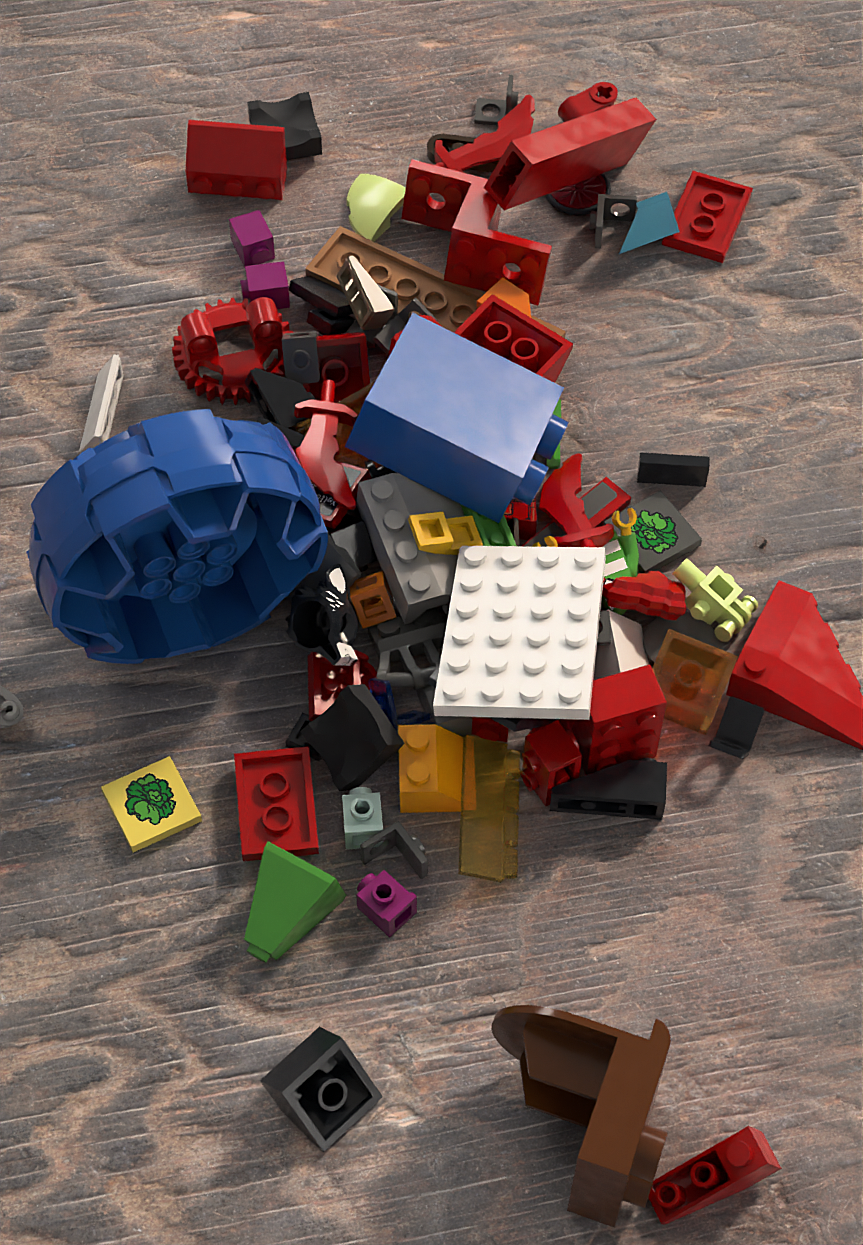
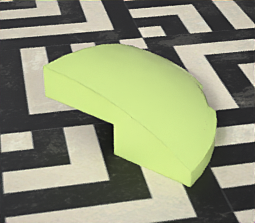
M360 174L352 183L347 195V206L351 213L349 215V222L355 233L375 242L390 227V218L403 206L405 187L380 176Z

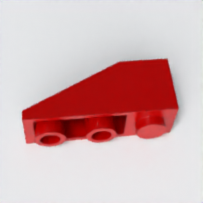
M747 1126L655 1179L648 1198L660 1223L665 1225L743 1191L782 1168L763 1132Z

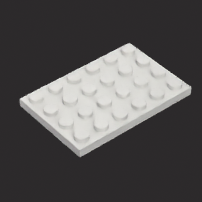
M462 546L459 548L433 703L434 715L589 720L606 560L605 548Z

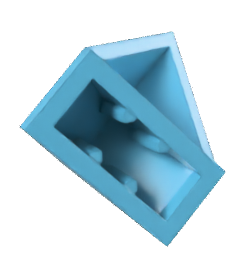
M667 192L636 203L637 213L619 254L680 232Z

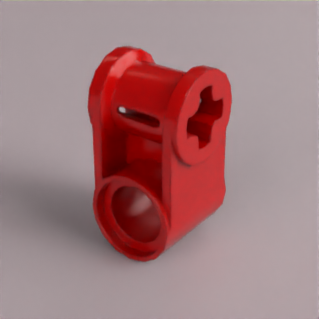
M609 82L596 83L583 92L565 99L558 108V116L563 122L612 106L618 98V90L615 85Z

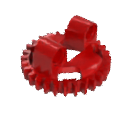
M231 298L229 303H223L219 299L214 307L206 303V310L204 312L195 309L193 313L186 315L180 321L181 326L177 328L178 336L173 337L174 347H172V354L174 357V367L178 371L180 380L185 381L187 389L195 388L197 396L206 393L209 402L215 397H220L222 405L226 399H233L234 404L237 405L238 399L246 398L250 404L252 395L244 383L250 370L258 368L265 371L262 366L273 350L278 349L279 361L274 358L266 372L284 377L282 337L285 333L294 332L290 331L288 321L282 322V314L278 313L276 305L271 298H257L249 304L248 298H245L242 303H236L234 298ZM247 325L254 349L219 356L214 332ZM204 366L220 373L223 376V385L219 384V380L211 378L206 374L200 377L198 367Z

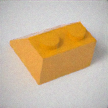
M436 724L398 725V734L405 743L398 750L400 813L475 811L472 741Z

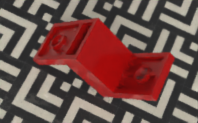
M412 159L408 167L401 219L451 232L444 281L487 292L503 277L529 294L530 304L539 306L552 246L498 232L502 208L484 189L488 179ZM438 193L443 196L445 201L437 202L432 199L430 194ZM505 264H516L521 271L513 272Z

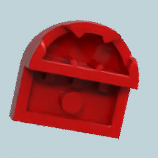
M354 650L358 660L353 666H334L318 652H311L307 656L309 721L315 720L324 713L347 685L365 684L379 706L383 704L387 691H378L377 671L368 663V655Z

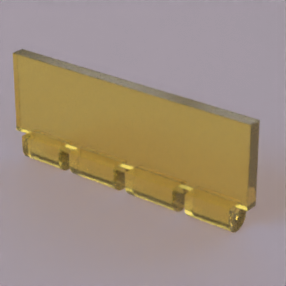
M469 735L463 738L458 874L501 883L504 878L514 879L518 876V850L514 849V847L518 846L519 816L515 813L519 812L520 783L516 780L520 778V752L508 750V744Z

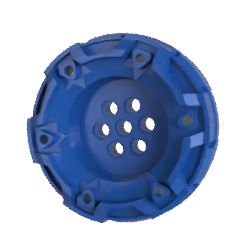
M210 409L171 413L133 424L128 427V430L109 438L94 448H87L73 460L67 461L46 481L31 503L35 519L29 536V550L26 552L38 596L54 628L57 627L69 640L84 647L88 658L109 663L141 664L145 659L169 658L180 654L205 650L211 646H218L248 632L271 618L270 612L309 573L318 571L326 553L328 531L320 514L319 500L306 471L301 467L288 439L276 426L270 422L262 425L259 422L227 420L214 417Z

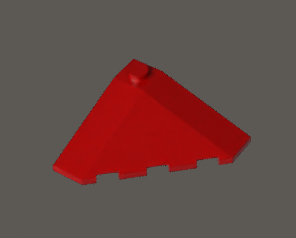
M779 580L731 672L726 695L761 706L769 713L863 750V696L860 692L861 686L851 666L846 664L838 650L839 644L829 624L824 623L818 612V603L813 594Z

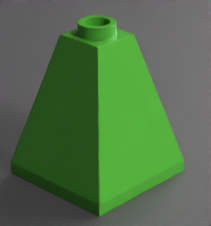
M268 841L263 850L244 940L249 944L246 951L267 963L269 957L274 960L279 959L343 902L347 895L337 879Z

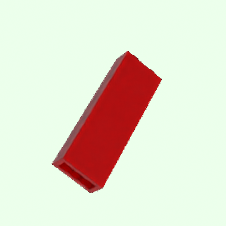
M635 97L514 139L508 145L484 185V189L505 211L628 164L657 119Z

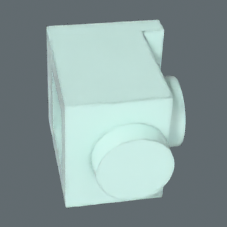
M357 787L352 789L349 795H342L346 850L360 849V845L383 831L380 792L372 793L370 788ZM384 840L376 844L374 847H379L384 842Z

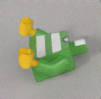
M632 508L627 510L629 516L627 524L620 521L618 510L614 512L612 522L621 530V534L617 535L614 530V537L603 547H599L605 548L606 555L604 578L606 580L603 585L611 583L614 579L622 576L635 577L637 575L639 552L636 533L631 532V526L635 524L637 514ZM552 536L544 537L547 547H558L555 538ZM536 542L532 547H541L539 542ZM602 595L601 607L603 606L605 611L609 609L619 615L627 611V609L608 606L606 598Z

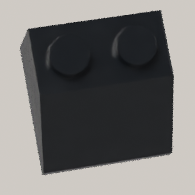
M320 1026L260 1080L280 1110L322 1152H325L383 1097L344 1039Z

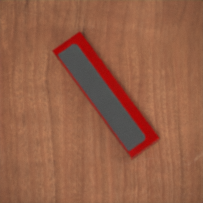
M605 477L579 498L584 502L585 514L593 528L602 527L604 521L611 518L615 511L618 510L620 513L631 504V496L608 477ZM552 520L521 547H532L536 542H539L541 547H547L544 537L565 536V533Z

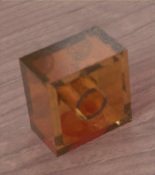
M668 629L652 668L667 702L664 719L706 735L738 656Z

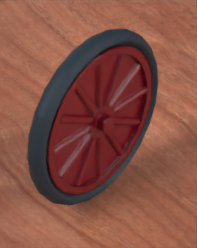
M603 173L545 196L554 208L563 213L587 215L591 214V210L597 211L598 195H610L611 186L608 178Z

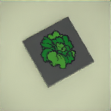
M661 490L629 507L634 509L637 514V520L631 526V532L636 533L639 552L638 571L640 573L657 571L701 546L702 538ZM628 508L619 513L620 521L624 524H627L629 521ZM612 517L604 521V525L608 523L614 525ZM614 525L617 535L621 534V530Z

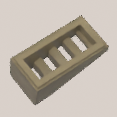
M348 256L336 277L362 331L383 327L395 309L355 256Z

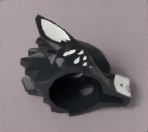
M336 564L327 570L325 581H320L317 589L309 588L303 584L295 590V595L291 599V613L285 619L288 623L286 632L294 641V645L306 651L320 653L334 666H353L358 660L352 648L358 632V620L348 600L347 584L341 564Z

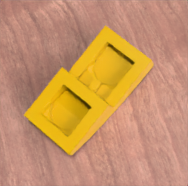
M443 511L409 515L408 522L418 550L434 554L458 555L459 548L462 546H483L473 516L446 519Z

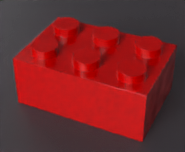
M650 664L593 680L589 720L574 719L572 730L578 741L579 751L582 754L581 765L585 775L627 760L653 759L656 757L667 702Z

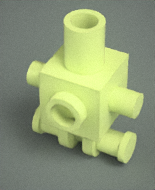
M686 558L672 573L691 591L685 603L692 617L702 620L709 625L714 621L720 624L714 630L715 636L720 641L727 642L732 638V634L739 633L744 625L751 620V613L755 612L758 608V602L752 596H744L741 601L737 598L743 589L734 582V578L730 574L724 573L718 566L706 576Z

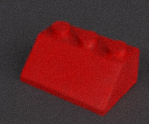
M188 120L185 169L188 193L282 200L287 177L284 127Z
M493 294L454 332L554 383L558 379L573 349V343Z

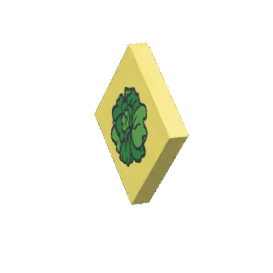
M170 756L101 786L102 793L133 853L202 822L201 814Z

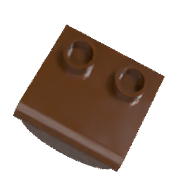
M515 1005L499 1010L494 1016L491 1030L496 1041L508 1053L519 1060L525 1106L587 1128L577 1157L567 1211L615 1228L623 1201L645 1209L667 1138V1131L648 1125L671 1043V1036L667 1026L662 1021L656 1019L650 1038L646 1039L569 1012L548 1007Z

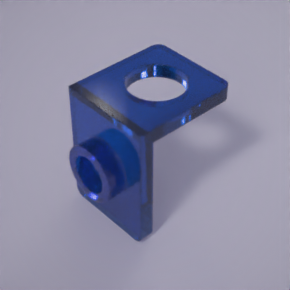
M378 678L368 680L371 694L395 730H398V725H414L431 719L430 713L416 710L397 715L390 682Z

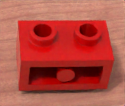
M558 720L547 726L533 728L525 736L524 753H522L523 767L520 772L523 783L529 791L535 790L546 807L550 805L552 787L579 778L582 754L579 751L578 741L570 730L565 731Z

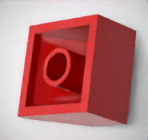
M354 332L318 336L316 342L320 380L317 383H304L303 386L306 392H311L316 400H320L323 381L332 380L336 385L334 403L346 406L364 404L371 390L365 333Z

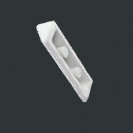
M113 354L97 375L80 445V454L87 448H94L109 439L123 380L119 355Z

